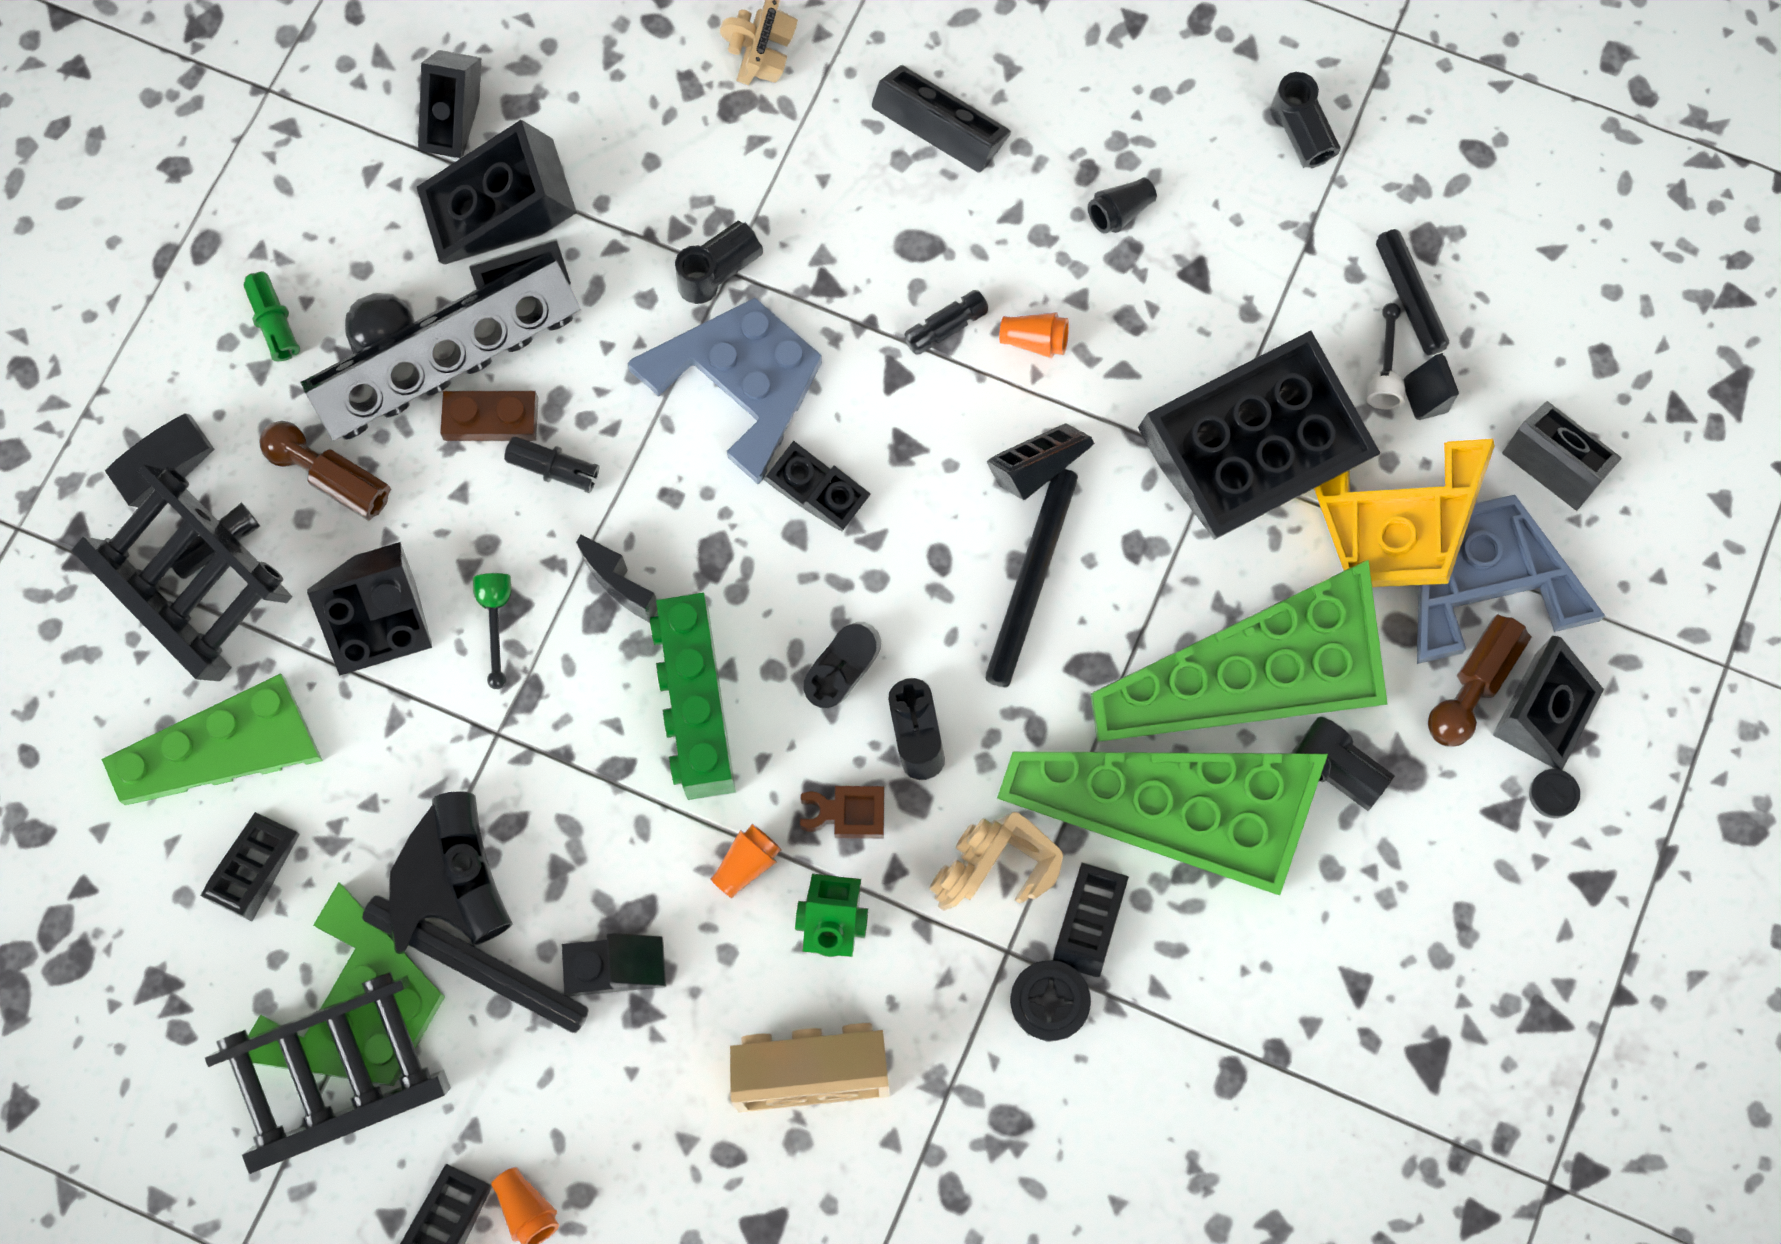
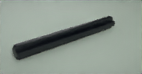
M1065 468L1050 480L986 671V681L992 685L1007 688L1011 683L1077 484L1078 475L1072 470Z
M375 895L366 905L362 919L367 924L392 936L389 900L380 895ZM425 919L418 923L408 946L570 1033H577L585 1023L589 1009L584 1004Z

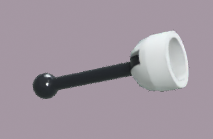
M1388 303L1382 309V315L1386 319L1383 371L1373 375L1367 386V403L1378 409H1395L1402 406L1405 401L1404 380L1395 371H1392L1395 321L1401 314V309L1396 303Z

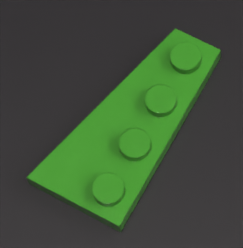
M281 673L101 759L119 802L125 806L184 793L193 787L207 784L215 786L233 782V778L256 773L264 775L281 771L282 767L300 763L308 765L323 761L287 680Z

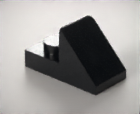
M608 933L607 940L562 944L564 994L567 996L666 987L664 942L662 936Z

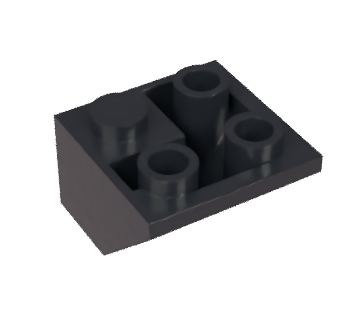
M401 542L354 555L307 589V595L339 676L432 648L416 582Z

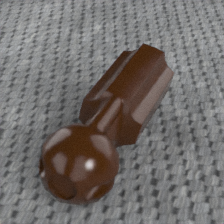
M278 421L269 424L262 431L259 445L262 454L270 463L281 467L297 464L308 471L307 482L311 486L367 521L379 515L387 504L391 487L387 483L332 449L319 454L307 447L303 432L295 424L287 421Z
M1499 614L1492 618L1456 675L1462 684L1456 697L1440 702L1429 714L1427 724L1430 735L1436 742L1443 746L1456 747L1464 744L1474 735L1477 725L1473 711L1481 697L1492 698L1497 694L1532 638L1527 632L1525 625L1512 617H1504Z

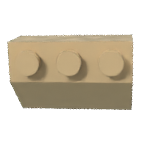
M857 1023L842 1026L843 1034L822 1036V1029L810 1028L792 1031V1039L772 1041L771 1034L742 1036V1045L730 1046L731 1103L741 1113L890 1097L883 1030L873 1031L872 1023Z

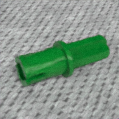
M260 271L247 275L243 286L255 313L252 318L253 324L261 329L272 360L280 362L293 358L289 349H291L293 355H297L300 352V347L287 320L289 316L288 308L280 304L268 274Z

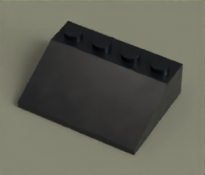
M1312 330L1147 413L1138 426L1160 469L1214 540L1380 454L1378 447Z

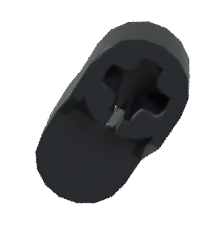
M855 622L843 627L807 673L803 688L806 698L819 708L833 707L847 698L857 682L871 667L881 650L879 632L866 622ZM843 661L847 662L842 668L839 667Z
M907 678L892 686L888 697L890 712L904 772L910 778L927 780L935 777L945 765L944 750L929 685L917 678Z

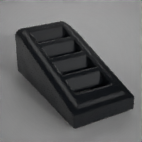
M1065 423L991 457L986 462L998 485L1024 501L1095 443L1091 436Z
M255 812L211 875L200 896L252 922L300 833ZM263 831L280 839L275 848L256 839L258 833ZM250 848L269 856L264 865L246 857ZM241 865L258 873L253 881L236 874ZM231 883L246 889L242 898L227 892Z
M1081 862L1055 947L1054 961L1066 963L1080 973L1100 977L1129 876ZM1085 885L1113 892V897L1111 899L1084 891ZM1083 904L1108 912L1107 917L1079 909V905ZM1076 923L1102 931L1101 936L1074 929L1073 926Z
M445 1164L400 1244H465L492 1189L491 1184L449 1164ZM450 1186L471 1196L472 1198L468 1205L446 1195L448 1187ZM439 1206L461 1216L458 1223L436 1214ZM429 1226L450 1235L447 1242L445 1243L426 1234Z

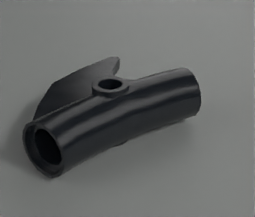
M456 791L435 796L432 799V806L410 834L390 871L389 916L394 950L398 954L406 952L418 923L426 918H438L449 923L466 935L473 945L487 942L499 936L513 925L499 895L487 861L480 832L476 795L473 793ZM454 867L461 868L463 871H459Z

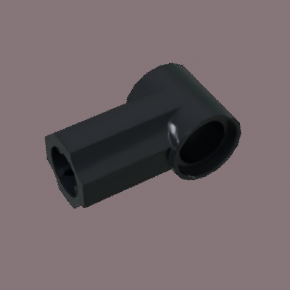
M1297 71L1287 74L1280 81L1271 103L1270 112L1273 120L1285 129L1302 167H1310L1312 169L1325 164L1337 156L1341 147L1317 100L1319 92L1317 82L1307 73ZM1286 97H1295L1302 104H1294L1288 101Z
M738 220L702 246L695 245L682 249L675 260L677 286L681 297L693 304H702L710 301L716 295L718 285L763 255V246L758 241L755 232L746 222L742 223ZM694 272L705 273L704 276H701L699 278H693L688 276L689 274Z
M1318 717L1291 753L1328 754L1319 782H1329L1365 810L1369 811L1389 786L1395 775L1355 747L1352 737L1340 725L1325 717Z

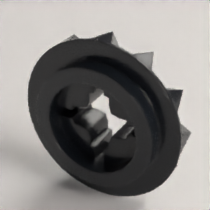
M1046 960L1028 966L1019 974L1012 987L1010 1004L1014 1020L1028 1036L1052 1042L1068 1039L1084 1025L1090 1012L1091 996L1086 981L1076 969L1060 961ZM1049 980L1053 981V989H1055L1057 998L1064 999L1066 1002H1072V1004L1056 1007L1054 1015L1051 1017V1022H1047L1044 1006L1028 1001V999L1044 996L1046 988L1049 987Z

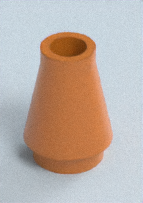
M1057 312L1002 317L999 332L1000 344L1012 345L1048 358H1053L1054 354L1064 355L1066 352L1069 337L1068 318L1058 317Z
M751 824L745 832L739 831L717 872L710 880L727 896L733 898L742 888L776 864L777 861L774 858L782 849L762 830Z
M517 1167L504 1171L493 1180L491 1186L497 1194L513 1241H519L521 1244H540L559 1228V1223L555 1219L557 1210L523 1177Z

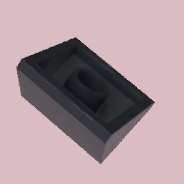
M1548 401L1522 423L1502 452L1504 456L1576 511L1579 510L1622 459L1621 456Z
M1552 635L1534 655L1493 736L1554 769L1563 770L1604 688L1565 641L1559 636Z

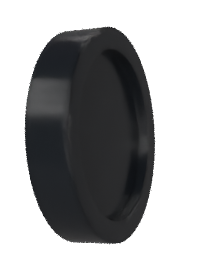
M1548 769L1541 772L1533 779L1529 788V798L1532 806L1537 812L1548 818L1558 819L1569 815L1576 809L1580 801L1581 793L1577 781L1572 775L1560 769Z

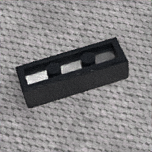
M904 65L898 66L879 80L871 103L872 108L979 173L987 167L1011 133L1007 127Z

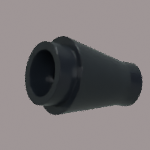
M1145 177L1135 182L1098 191L1095 193L1094 199L1088 203L1089 217L1093 225L1101 233L1107 234L1110 231L1118 233L1142 210L1156 201L1157 192L1152 182Z

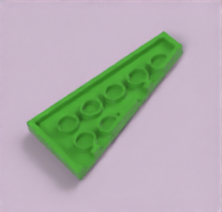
M1369 560L1346 569L1092 692L1091 701L1097 741L1388 705Z
M1013 751L997 799L1280 896L1328 754Z

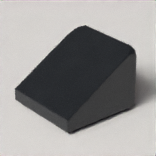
M1443 353L1433 356L1403 379L1406 396L1413 415L1417 420L1448 413L1459 395L1446 356Z

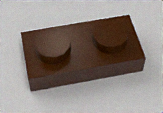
M443 391L440 435L444 441H510L512 437L536 441L537 393L536 391Z

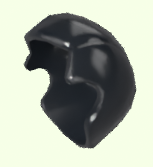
M373 293L358 299L350 306V310L346 313L345 333L353 354L415 321L408 305L394 294Z

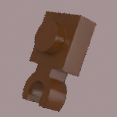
M835 786V800H826L818 792H804L801 794V804L816 805L820 812L814 819H800V828L807 832H816L824 828L826 824H834L835 838L884 839V786Z

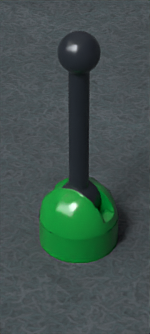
M486 573L472 578L473 594L476 601L489 611L491 673L487 677V683L490 688L499 690L505 686L506 676L501 672L498 609L503 607L511 596V576L504 573Z

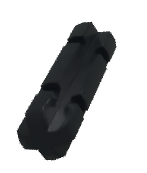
M972 290L961 297V303L954 301L926 318V324L923 326L918 323L908 329L904 334V339L910 350L915 355H920L932 347L931 343L933 341L939 343L966 327L969 319L975 321L987 314L988 303L981 292Z

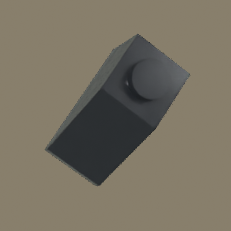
M438 50L421 63L418 151L455 158H462L464 156L480 99L481 57Z

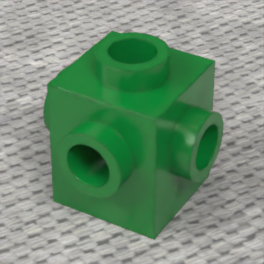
M821 874L811 875L806 901H798L795 931H804L802 952L819 953L826 957H853L856 937L865 938L868 920V908L859 907L861 879Z

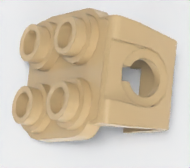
M1017 812L1010 813L998 820H993L991 823L982 818L976 826L970 824L956 844L955 848L962 852L963 864L955 860L950 867L944 865L932 881L929 890L936 894L934 899L939 901L938 907L943 911L957 906L964 897L971 900L1006 844L1010 843L1038 862L1015 898V901L1020 904L1029 898H1038L1055 884L1059 877L1063 853L1031 821Z

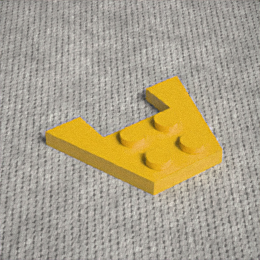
M1494 439L1448 441L1444 443L1445 486L1350 492L1349 470L1314 488L1343 570L1369 560L1372 587L1448 584L1495 447Z

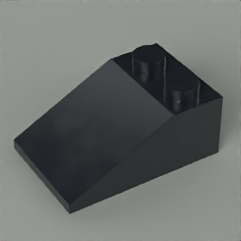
M519 120L416 187L438 261L444 265L543 235L577 213L553 138L523 120Z

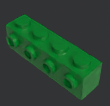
M703 592L656 600L658 616L650 617V626L654 646H663L665 662L656 663L660 691L669 690L671 708L663 709V719L667 738H676L678 755L669 756L673 784H682L688 800L736 793L710 614L705 594Z

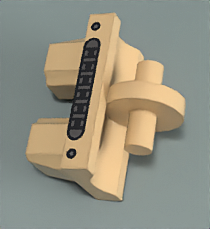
M765 0L763 8L757 10L753 23L750 22L752 14L743 9L739 10L737 17L726 18L722 21L720 34L726 41L730 42L728 51L731 54L739 55L742 47H746L736 81L749 86L754 76L775 83L781 77L787 55L767 48L768 39L787 47L794 35L798 19L777 9L780 0Z

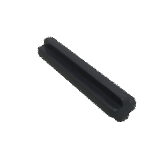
M1392 229L1381 233L1376 240L1377 249L1424 353L1429 356L1447 349L1450 340L1401 232L1397 229Z

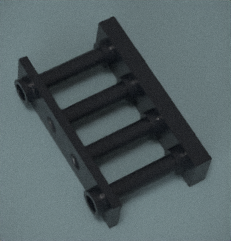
M143 465L138 470V473L154 490L112 539L106 538L101 540L83 536L71 551L195 679L221 681L232 667L220 655L222 653L220 646L261 598L268 601L288 603L293 596L281 585L284 580L281 574L265 562L259 563L187 490L190 484L184 476L170 467H166L163 470ZM169 503L185 521L143 570L136 569L127 560L130 556L128 550ZM200 535L216 553L174 602L167 601L158 592L160 588L158 582L196 537ZM231 566L246 581L247 586L206 634L198 633L189 623L191 620L189 614Z
M391 972L385 973L361 983L365 991L364 993L251 1038L248 1037L245 1029L216 1041L219 1050L204 1058L207 1067L229 1060L257 1133L253 1137L255 1145L242 1154L248 1174L443 1097L448 1093L451 1086L444 1069L430 1075L428 1067L422 1068L395 999L394 993L402 991L411 985L408 975L394 980ZM372 1002L376 1005L403 1075L399 1078L401 1087L382 1094L379 1086H373L346 1016L347 1012ZM324 1021L328 1025L355 1095L350 1098L353 1106L336 1113L333 1112L331 1105L326 1107L297 1033ZM276 1040L306 1114L302 1117L304 1126L285 1133L283 1125L277 1126L249 1054V1051Z

